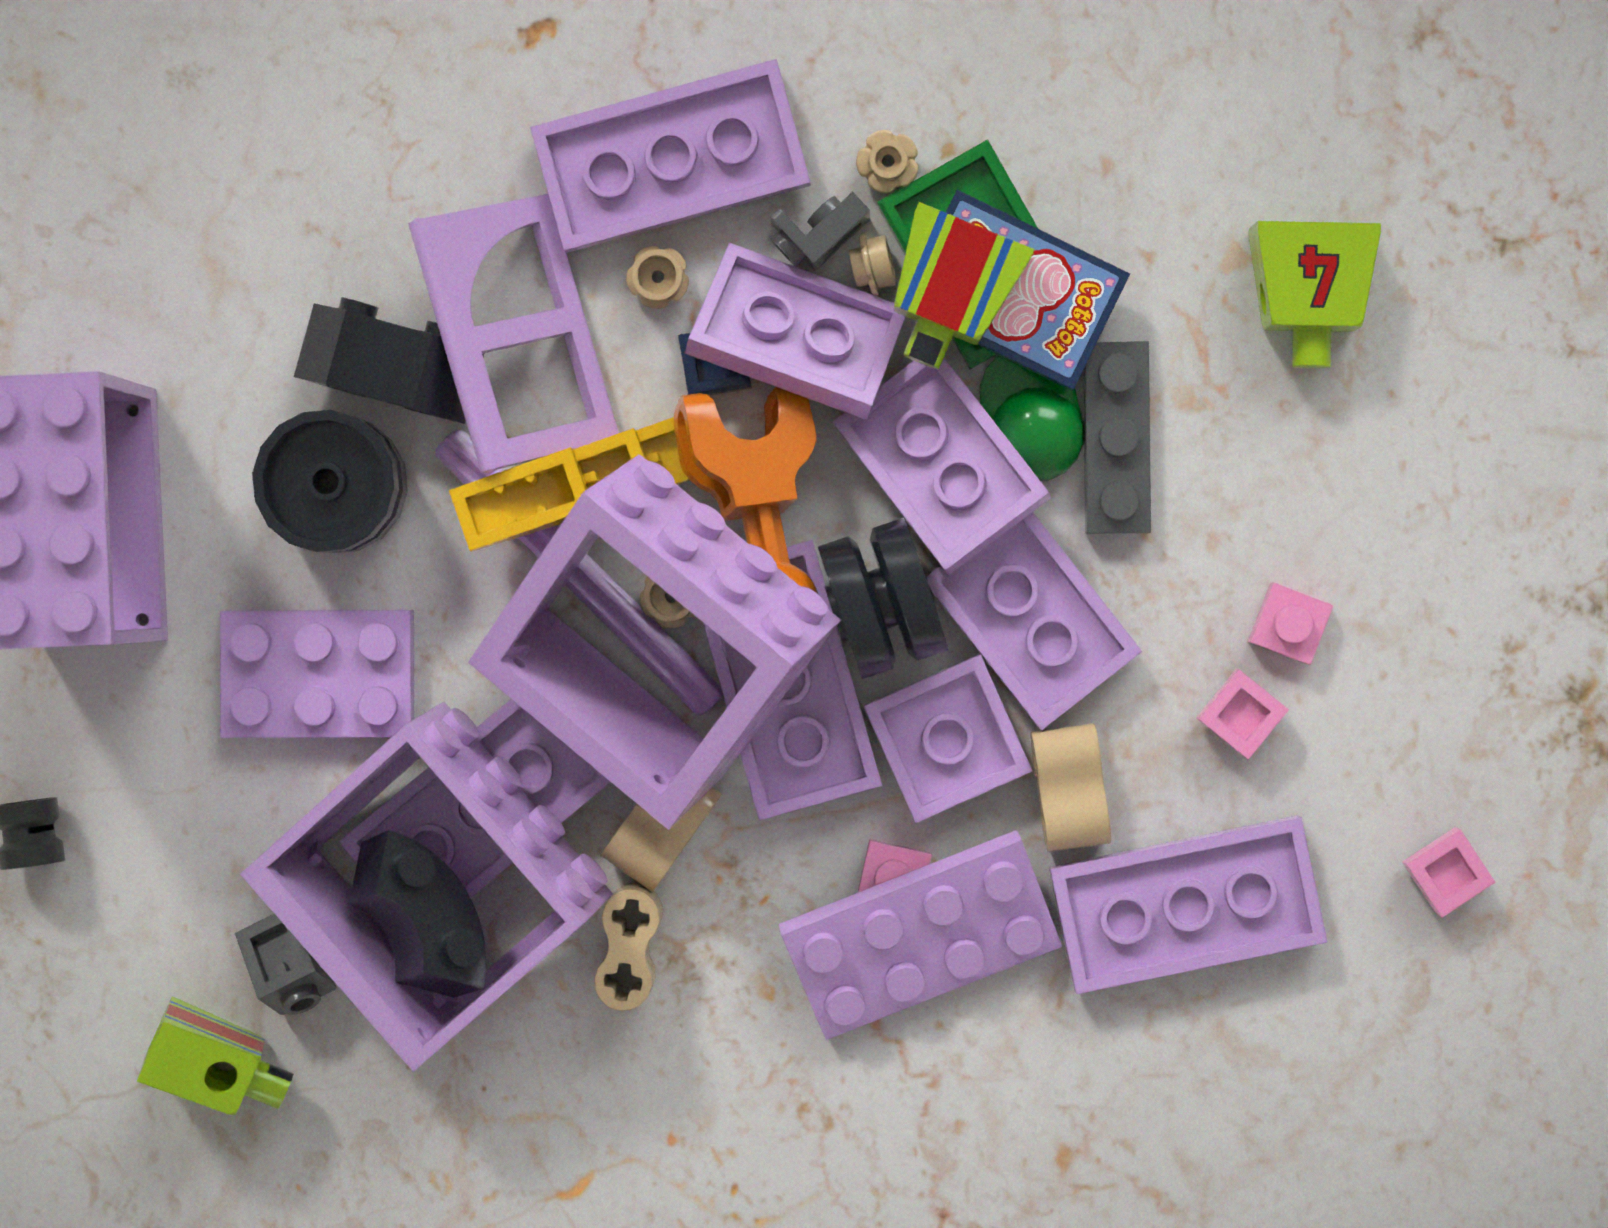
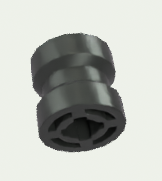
M57 797L0 804V830H2L3 844L0 847L1 870L39 866L65 860L63 841L55 836L54 822L59 817Z

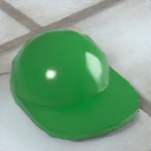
M998 355L986 368L980 384V404L1040 481H1049L1065 474L1077 461L1084 444L1083 420L1076 389L1074 388L1071 391Z

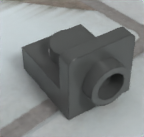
M851 192L842 202L836 196H832L808 219L807 223L813 229L805 236L779 208L770 217L772 226L778 231L770 240L795 267L805 260L816 271L871 220L870 209L854 192Z
M275 914L235 933L258 1000L278 1014L294 1015L306 1012L318 1005L322 996L337 988L331 977L320 967Z

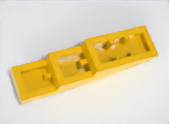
M674 417L638 430L632 428L575 449L569 447L449 490L469 551L473 552L562 524L584 491L639 454L647 461L655 462L668 470L673 476L676 485L690 481L681 469Z

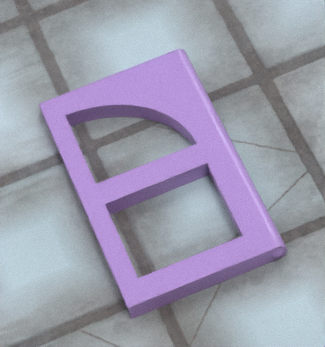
M549 194L427 218H415L409 222L408 225L481 473L491 474L497 469L529 462L569 447L575 449L618 434V428L568 257L563 249ZM532 226L556 309L474 327L471 313V292L474 278L482 260L490 249L503 237L517 230ZM564 336L588 419L507 439L482 354Z

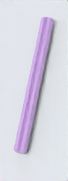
M459 429L451 432L444 438L435 451L436 457L464 485L503 471L502 469H497L491 474L481 473L472 440L464 431ZM556 525L518 538L539 558L560 526ZM586 554L565 585L696 715L701 716L707 713L722 697L723 691L721 686L652 618L646 616L642 608Z

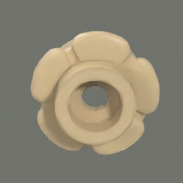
M890 130L876 131L866 139L865 148L858 151L856 158L858 173L862 177L867 178L871 189L880 193H892L895 188L906 187L916 178L919 166L915 162V158L918 155V150L915 143L905 134L893 135ZM890 155L894 158V164L891 167H885L882 164L884 156Z
M865 233L859 236L860 247L849 250L851 266L857 287L869 285L871 293L876 296L879 295V289L897 285L893 260L886 235L867 239Z
M657 246L645 247L634 256L633 267L627 270V286L633 295H638L641 298L640 300L643 305L653 309L665 308L668 306L669 301L680 300L688 289L689 277L684 271L687 267L682 255L672 248L662 250ZM656 271H661L664 274V280L660 283H655L652 280V275Z
M648 576L645 578L644 583L646 586L640 593V605L646 616L654 617L657 619V623L665 628L683 626L685 619L695 617L693 613L677 600L673 603L668 602L665 598L667 592Z

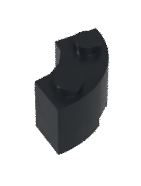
M341 297L338 308L313 304L294 373L295 378L465 424V416L436 322L427 321L425 331L400 326L376 319L378 307Z
M387 830L361 842L348 904L369 914L386 932L396 957L395 983L453 998L484 989L486 975L484 935L475 906L456 874L431 850L397 832Z

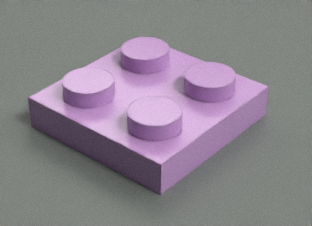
M981 654L863 705L915 823L1032 772Z

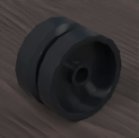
M333 410L302 412L278 425L261 445L252 472L255 503L268 527L289 544L320 553L332 554L360 551L382 539L400 518L408 492L405 463L394 442L372 423ZM331 469L338 477V486L334 492L325 493L322 492L321 481L330 479L327 470Z
M904 517L872 528L869 540L877 562V569L867 572L859 546L849 536L818 546L830 583L829 586L824 588L833 614L841 619L837 627L843 643L850 642L862 679L893 669L896 656L887 629L897 625L908 654L917 661L948 651L941 622Z

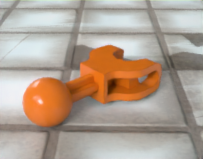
M775 387L767 396L764 404L765 436L757 440L737 438L724 428L717 412L715 401L707 394L697 393L680 396L674 411V427L679 461L683 473L698 488L710 493L716 499L721 516L725 521L742 519L748 544L765 550L776 562L777 568L799 586L809 588L818 594L812 579L803 570L791 565L789 562L780 513H784L798 499L795 477L798 469L809 459L817 441L809 399Z

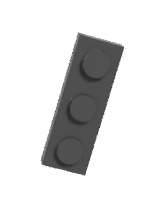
M1149 341L1097 342L1083 370L1085 534L1151 533Z

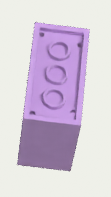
M99 371L0 376V649L168 641L156 389ZM132 405H137L139 412L136 416L132 417L129 409ZM142 614H146L149 618L145 626L139 622V617Z
M639 454L581 494L468 663L669 830L721 780L840 623L841 619L828 610L826 602L820 595L809 588L799 586L777 568L776 562L769 553L758 546L748 544L727 527L725 520L719 512L709 505L698 503L676 485L673 476L668 470L655 462L647 461ZM598 536L757 666L756 670L705 738H702L548 610Z
M442 702L402 727L240 874L413 1072L578 930L613 894L605 885L608 882L607 877L597 862L586 854L579 856L564 839L565 830L559 819L545 806L538 805L536 807L521 790L522 780L516 770L503 758L498 756L493 758L478 741L477 738L480 736V733L474 722L458 708L451 710L445 702ZM420 757L555 910L486 970L484 989L455 998L395 983L396 957L386 932L369 914L348 904L351 893L350 886L321 854V848L324 843Z

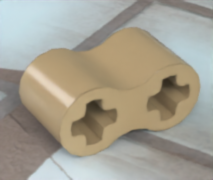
M1095 724L1031 732V750L1047 852L1110 844L1111 827Z
M712 787L669 830L636 804L600 856L653 892L719 800L722 793Z
M639 883L626 884L618 888L606 902L602 913V924L608 936L609 948L594 978L595 991L605 1005L618 1011L632 1010L640 1006L649 996L656 978L655 966L650 957L649 943L660 926L663 917V906L655 891L651 892ZM630 899L639 901V911L649 914L650 919L642 920L637 930L628 929L627 919L623 916H617L616 910L624 909ZM621 963L630 964L632 975L642 978V982H635L630 992L627 993L619 991L620 984L618 980L609 978V974H615L618 971Z

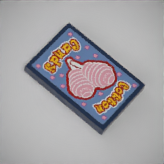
M956 190L945 213L1034 249L1026 269L978 345L1073 391L1130 273L964 192Z

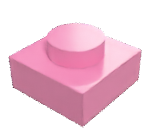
M1270 583L1248 642L1311 665L1334 605L1277 583Z
M1235 669L1196 719L1249 760L1289 709L1240 669Z
M1456 827L1402 862L1435 913L1442 918L1496 883L1461 829Z
M869 839L858 892L929 865L932 856L931 852Z

